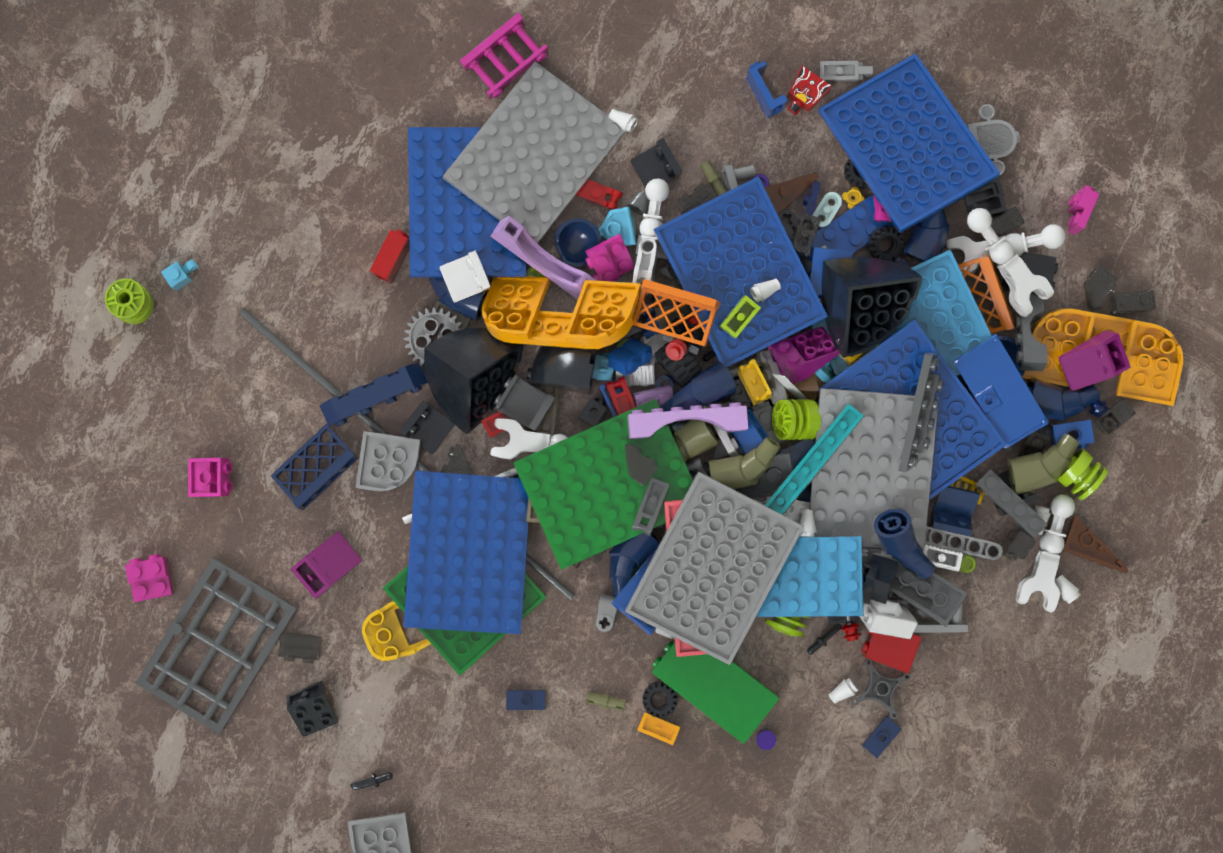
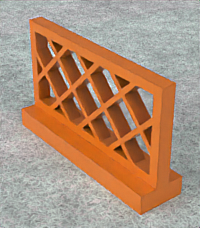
M989 253L958 264L960 271L964 273V278L967 274L977 279L973 288L969 287L971 294L974 292L983 296L978 308L989 314L985 322L986 325L991 316L1000 320L1001 326L994 328L987 325L990 333L1013 329L1015 326L1014 320ZM980 264L982 270L979 276L968 271L971 265ZM979 280L987 283L988 288L985 294L975 290ZM985 298L993 301L994 307L992 311L981 307Z
M643 279L641 285L643 288L634 314L633 326L706 347L716 311L719 310L721 302ZM647 293L653 294L657 301L648 307L644 301ZM670 299L675 307L665 312L661 303ZM686 304L690 305L693 312L683 317L679 308ZM659 305L663 314L653 319L649 309ZM677 310L681 319L671 324L667 315ZM703 310L711 311L709 319L702 323L697 313ZM647 312L651 321L645 324L638 323L640 314ZM695 315L699 325L689 329L685 320ZM665 317L669 326L661 330L658 328L656 321ZM683 322L687 331L678 335L673 327ZM700 327L704 332L702 341L695 340L692 334L693 331Z

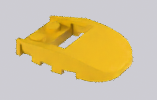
M394 601L369 614L362 625V635L369 652L373 657L381 661H390L399 657L410 656L431 644L427 639H424L409 646L395 612L399 607Z

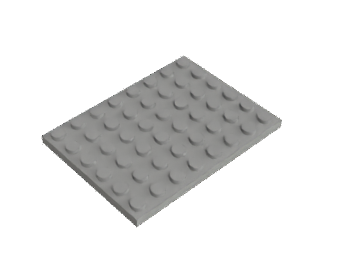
M534 62L446 171L443 179L499 221L507 216L513 218L525 227L528 234L538 244L625 132L608 118L607 114L537 62Z
M820 388L819 414H821L820 430L817 431L815 443L848 403L865 417L812 480L809 510H813L817 531L815 537L862 536V547L883 548L874 529V521L879 514L886 510L902 509L910 515L916 541L924 551L938 409L933 412L932 416L935 419L933 430H929L928 438H930L928 450L925 449L923 453L916 452V455H918L916 467L913 466L911 470L905 473L898 471L915 395Z
M698 471L632 595L625 612L730 665L804 526Z

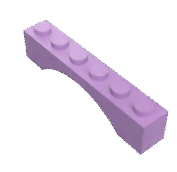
M510 216L499 221L491 235L493 239L577 300L585 280L597 281L586 272L571 267L550 255L532 239L524 226Z
M730 403L729 407L713 404L710 405V408L702 409L701 405L690 406V410H683L682 407H673L671 411L663 412V408L651 409V413H644L643 410H633L632 414L627 416L629 439L649 438L663 426L686 419L709 422L726 432L748 430L747 407L741 406V403Z

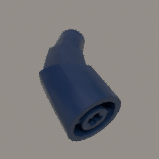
M944 208L915 224L903 250L904 254L922 263L942 254L950 227L947 223Z
M429 278L439 302L470 319L479 321L482 316V305L489 289L458 302H453L444 278Z
M716 362L694 376L687 385L659 407L663 408V412L671 411L673 407H682L683 410H690V406L698 405L708 407L736 393V384L726 366L721 362Z
M1036 378L1030 379L1027 383V387L1048 419L1065 421L1066 418L1085 411L1088 406L1100 399L1099 391L1094 385L1071 391L1063 390L1061 387Z
M889 509L879 514L874 521V529L886 554L891 555L901 565L909 568L921 578L927 579L934 572L936 566L923 553V549L916 541L910 515L902 509Z
M652 532L650 536L642 533L615 545L609 552V579L612 580L614 597H617L632 579L636 568L641 566L661 543Z

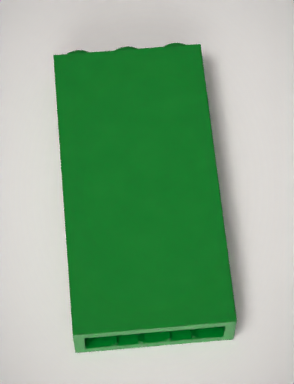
M669 641L663 649L664 655L661 658L657 657L651 665L653 667L652 673L743 744L780 699L777 693L734 660L728 665L709 654L676 657L675 641L673 643Z

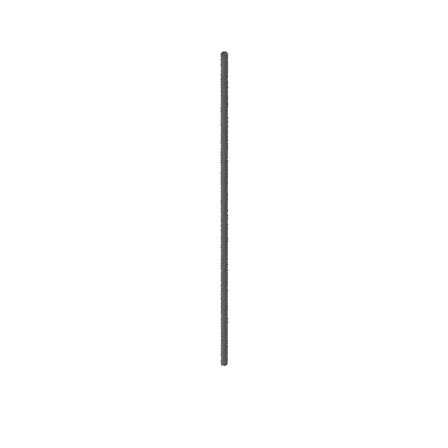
M246 309L240 311L239 314L334 397L343 395ZM361 413L356 415L375 432L389 434L368 415L362 416ZM418 459L416 468L420 471L433 472ZM526 553V563L569 600L575 596L573 592Z

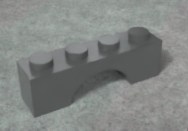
M1031 293L1029 300L1033 311L1027 317L1020 316L1018 313L1017 317H1015V328H1018L1015 344L1019 348L1016 354V362L1019 363L1020 370L1043 371L1047 365V345L1038 342L1033 337L1030 324L1040 319L1045 311L1044 299L1039 298L1035 293Z
M991 469L974 485L987 499L1003 509L1030 540L1034 539L1048 525Z

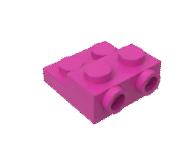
M1085 185L1083 189H1079L1075 195L1071 196L1068 202L1070 206L1068 212L1074 215L1068 221L1067 226H1070L1067 231L1068 233L1075 235L1085 229L1099 196V193L1095 192L1094 188Z
M620 234L585 251L588 256L585 260L589 268L594 269L595 274H593V277L597 281L616 282L620 275L635 268Z
M229 458L188 459V497L229 496V492L233 489L232 482L229 481V473L233 469Z
M160 554L148 556L149 560L141 561V558L129 560L130 564L125 565L128 584H131L134 602L174 594L167 557H160Z

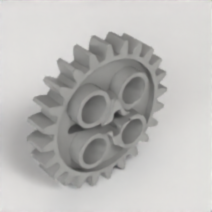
M433 307L432 313H430L428 308L425 309V314L419 311V318L412 316L414 323H407L411 329L404 331L409 334V337H405L404 340L409 341L405 348H411L408 355L415 354L413 361L420 359V365L424 364V347H420L417 344L419 337H425L428 345L433 340L431 335L437 333L441 323H444V327L439 333L438 338L443 336V332L446 329H450L452 332L461 330L459 326L462 322H455L457 316L451 318V311L444 314V308H441L438 313L436 307ZM429 320L436 322V328L433 331L428 330L426 327Z

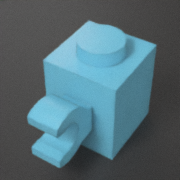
M191 259L184 266L179 262H175L161 271L170 287L178 291L193 281L189 273L198 269L199 266Z
M601 353L600 356L596 355L592 379L606 382L612 381L614 369L609 367L608 353Z

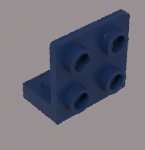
M948 486L938 495L931 514L932 528L970 537L972 533L971 518L980 497L979 492Z

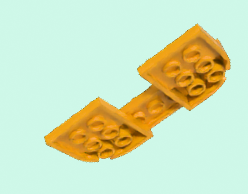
M532 276L494 277L482 305V315L489 333L502 342L601 349L619 341L631 329L634 323L632 317L642 287L640 283L585 280L573 313L540 311L550 285L549 278Z
M1073 308L1052 310L1044 314L1033 325L1031 329L1033 337L1038 342L1047 345V365L1043 371L1025 370L1022 378H1036L1046 383L1069 387L1058 357L1107 330L1119 334L1131 368L1120 373L1115 395L1174 406L1183 368V352L1174 335L1164 327L1149 322Z

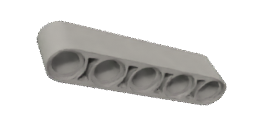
M926 526L925 544L990 560H997L1002 556V547L995 542ZM935 532L940 536L937 543H934L931 539L932 534ZM952 537H956L959 541L956 547H952L950 544ZM972 541L977 544V549L974 552H971L969 549V544ZM990 546H994L996 549V553L992 557L988 554Z

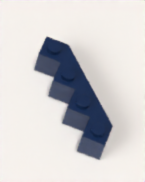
M416 362L399 368L396 372L374 379L371 383L349 390L348 393L342 396L331 398L321 404L320 408L328 426L336 424L337 427L348 423L347 419L360 413L362 416L373 412L372 408L386 402L389 405L398 401L397 397L411 391L414 394L423 390L422 386L428 382L420 363Z

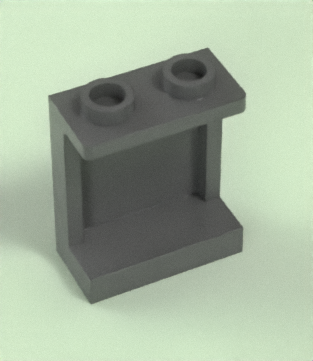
M514 375L513 378L509 377L504 385L506 388L503 395L500 393L494 402L496 404L495 409L532 432H536L554 403L555 397L543 393L521 380L517 375Z

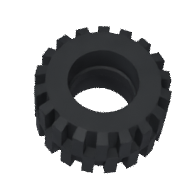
M667 342L654 353L655 358L667 374L683 388L694 376L703 370L688 351L681 360H671L665 351L666 346L670 343Z

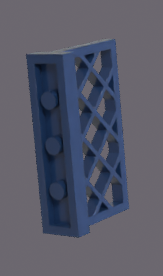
M325 424L281 465L271 477L293 501V504L298 509L304 510L353 465L359 457L351 451L328 424ZM328 430L331 434V443H322V435ZM311 445H317V456H307L308 448ZM321 445L331 446L330 456H320ZM334 446H342L346 450L341 456H334ZM297 458H303V469H293L294 461ZM307 459H316V469H306ZM320 459H330L327 469H320ZM283 471H289V482H281L278 476ZM293 472H302V482H292ZM306 472H316L315 480L312 483L305 482ZM292 485H301V493L297 497L292 494Z

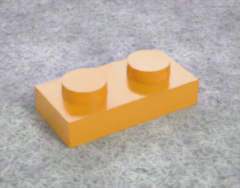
M644 712L637 730L673 745L680 726Z

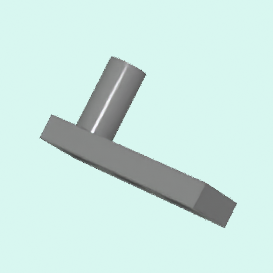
M732 165L724 166L721 174L726 190L730 191L738 187V180L756 176L754 166L751 165L734 170Z
M963 603L947 627L936 620H916L918 623L913 633L968 632V624L962 620Z

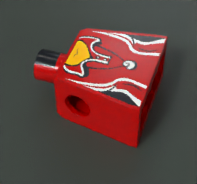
M802 65L787 97L792 100V103L787 109L794 115H797L801 108L809 112L828 94L832 86Z

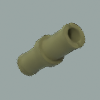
M708 160L701 164L700 168L707 178V184L711 185L716 196L718 197L728 192L721 181V175L717 174L711 161Z
M588 691L586 704L602 706V709L611 708L624 712L626 699Z

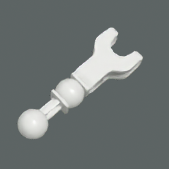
M662 179L651 180L645 188V194L650 200L648 214H643L644 219L639 226L641 241L634 269L633 283H640L643 279L654 282L658 251L656 242L659 243V240L653 229L663 225V217L659 216L661 202L669 195V186ZM652 243L654 248L652 251L647 252L643 249L644 245Z
M976 208L972 210L967 218L969 228L974 232L981 233L989 245L984 249L985 251L989 250L991 260L999 264L997 268L1010 287V304L1020 316L1027 317L1033 311L1029 300L1031 292L1033 291L1041 299H1049L1054 294L1053 288L1045 277L1031 273L1019 255L1014 254L1012 244L1005 241L1006 236L998 237L991 227V214L986 209Z
M1051 224L1046 226L1040 234L1025 237L1024 232L1022 235L1011 233L1006 236L1005 241L1012 244L1014 254L1020 256L1024 252L1028 253V248L1044 245L1049 249H1056L1064 243L1066 234L1061 226ZM960 236L945 242V247L948 250H962L965 253L964 262L989 253V250L985 251L984 249L989 245L987 241L974 242L966 236ZM980 264L971 265L968 271L974 274Z
M495 419L494 424L498 429L509 432L510 441L505 447L492 448L490 455L498 458L513 459L522 452L536 453L568 437L563 434L551 436L550 434L528 432L523 430L521 425L515 420Z
M1064 494L1057 495L1050 503V509L1054 515L1050 530L1044 529V532L1047 533L1040 539L1041 550L1038 551L1032 573L1019 582L1015 598L1018 604H1026L1033 592L1041 591L1044 596L1043 607L1050 613L1055 611L1060 597L1059 588L1055 584V576L1060 559L1058 554L1064 549L1063 537H1066L1061 532L1065 518L1070 517L1075 510L1073 499Z

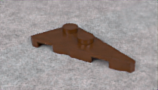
M818 172L764 187L777 215L819 178Z
M1073 516L1062 551L1111 569L1128 573V569L1110 552V549L1080 521L1079 517Z

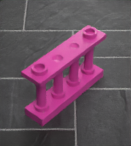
M519 12L460 60L461 66L466 71L469 68L473 69L490 90L486 93L490 100L493 97H499L503 93V89L531 67L534 62H541L547 57L548 47L545 44L539 48L523 29L524 19ZM513 32L517 33L534 53L528 59L524 60L508 41V36ZM497 45H503L519 64L512 72L506 68L493 52ZM484 56L488 57L504 76L497 84L493 82L479 65V60Z

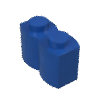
M631 338L622 347H617L609 353V367L625 376L630 375L638 367L650 362L652 348L635 338Z

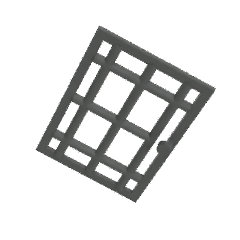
M212 558L135 684L220 734L297 607L217 559ZM217 569L222 573L213 585L208 580L214 570ZM228 576L247 587L240 601L221 590ZM202 589H206L209 591L208 596L166 664H163L159 659L174 635L182 633L183 627L181 624ZM254 592L273 603L265 616L246 605ZM217 596L234 606L235 609L216 640L196 628ZM280 607L286 612L277 624L272 619ZM241 612H244L261 622L242 655H239L222 645ZM267 627L271 628L274 632L255 663H252L248 660L249 656ZM191 636H194L211 648L190 680L173 670L172 667ZM217 651L237 663L218 694L215 695L198 685V682ZM244 666L250 671L231 702L228 703L223 699ZM156 668L161 672L152 684L147 679L153 669ZM167 676L186 686L179 699L160 689ZM193 691L212 702L205 715L185 704ZM220 706L225 709V712L217 723L211 718Z

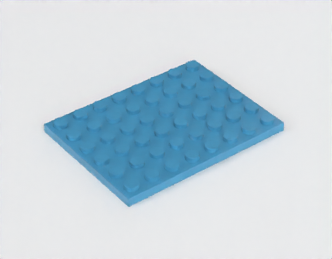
M948 250L911 268L922 276L919 293L909 308V314L892 334L914 319L954 374L958 376L960 372L953 360L983 343L992 335L951 250ZM825 318L812 324L814 329L823 326L829 334ZM875 343L870 346L858 359L875 348L877 344ZM839 354L829 361L836 375L850 366Z

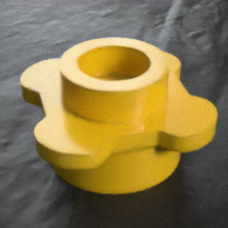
M852 187L849 192L842 194V199L847 202L849 209L865 200L857 187Z

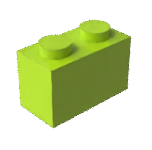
M745 295L721 322L719 327L732 338H737L761 307Z

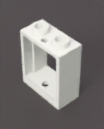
M871 600L869 605L863 603L864 616L859 617L869 632L911 639L918 622L908 608L894 600H887L886 604Z

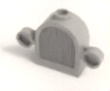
M984 104L978 111V116L983 122L968 124L967 127L1001 175L1005 170V165L1000 160L1006 158L1014 150L1016 143L1020 142V135L1008 122L991 120L995 114V109L990 104Z

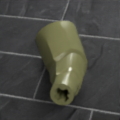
M701 420L689 421L672 435L685 464H688L692 458H696L722 443L713 424Z
M1064 434L1056 445H1052L1044 453L1038 452L1008 459L1007 468L1012 490L1018 495L1058 482L1060 475L1072 462V456L1079 442L1070 435Z
M766 437L756 449L751 450L744 456L739 455L710 460L711 478L736 491L753 486L758 483V479L772 465V460L780 449V445L770 437Z

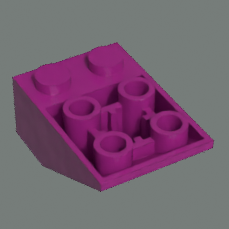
M823 326L771 345V355L773 361L777 362L780 375L785 376L792 384L806 380L839 354L830 335Z
M1107 330L1058 357L1071 391L1115 377L1131 368L1119 334Z
M338 531L301 559L290 570L316 599L322 596L363 560Z

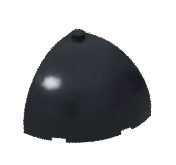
M847 257L824 260L822 270V302L828 316L825 320L830 337L840 355L845 358L867 351L866 348L875 343L878 345L888 338L909 314V308L913 300H916L922 276L907 266L878 258Z
M467 328L453 331L424 347V368L431 392L446 416L465 434L471 432L481 423V420L484 419L482 416L489 409L492 411L496 407L494 402L500 393L503 395L506 388L504 385L509 377H514L516 372L513 369L516 362H520L524 344L502 342L493 337L487 328Z
M540 345L532 368L527 370L526 379L529 380L531 385L552 387L590 395L598 349Z

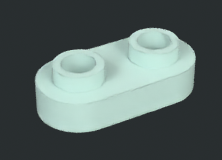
M829 192L823 197L812 215V222L816 227L823 228L830 224L842 204L839 194ZM833 200L835 202V205L830 206L828 204V201ZM818 216H823L825 220L820 222Z

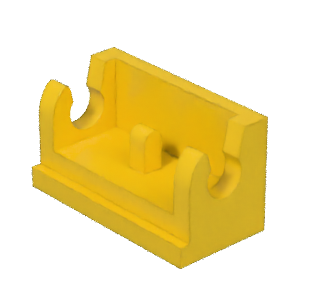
M755 359L749 361V364L746 366L741 365L738 368L737 374L753 405L755 406L771 398L772 392Z

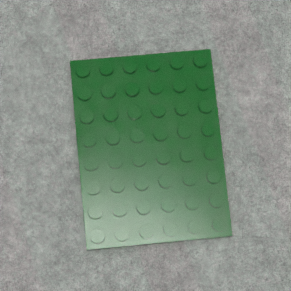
M656 399L513 462L561 570L644 533L641 530L637 529L635 531L631 528L651 477L669 484L653 528L665 523L664 501L683 500L693 480L668 425L654 432L649 438L629 439L628 414H632L633 410H643L644 413H651V409L660 408ZM642 516L641 522L648 525L650 519Z

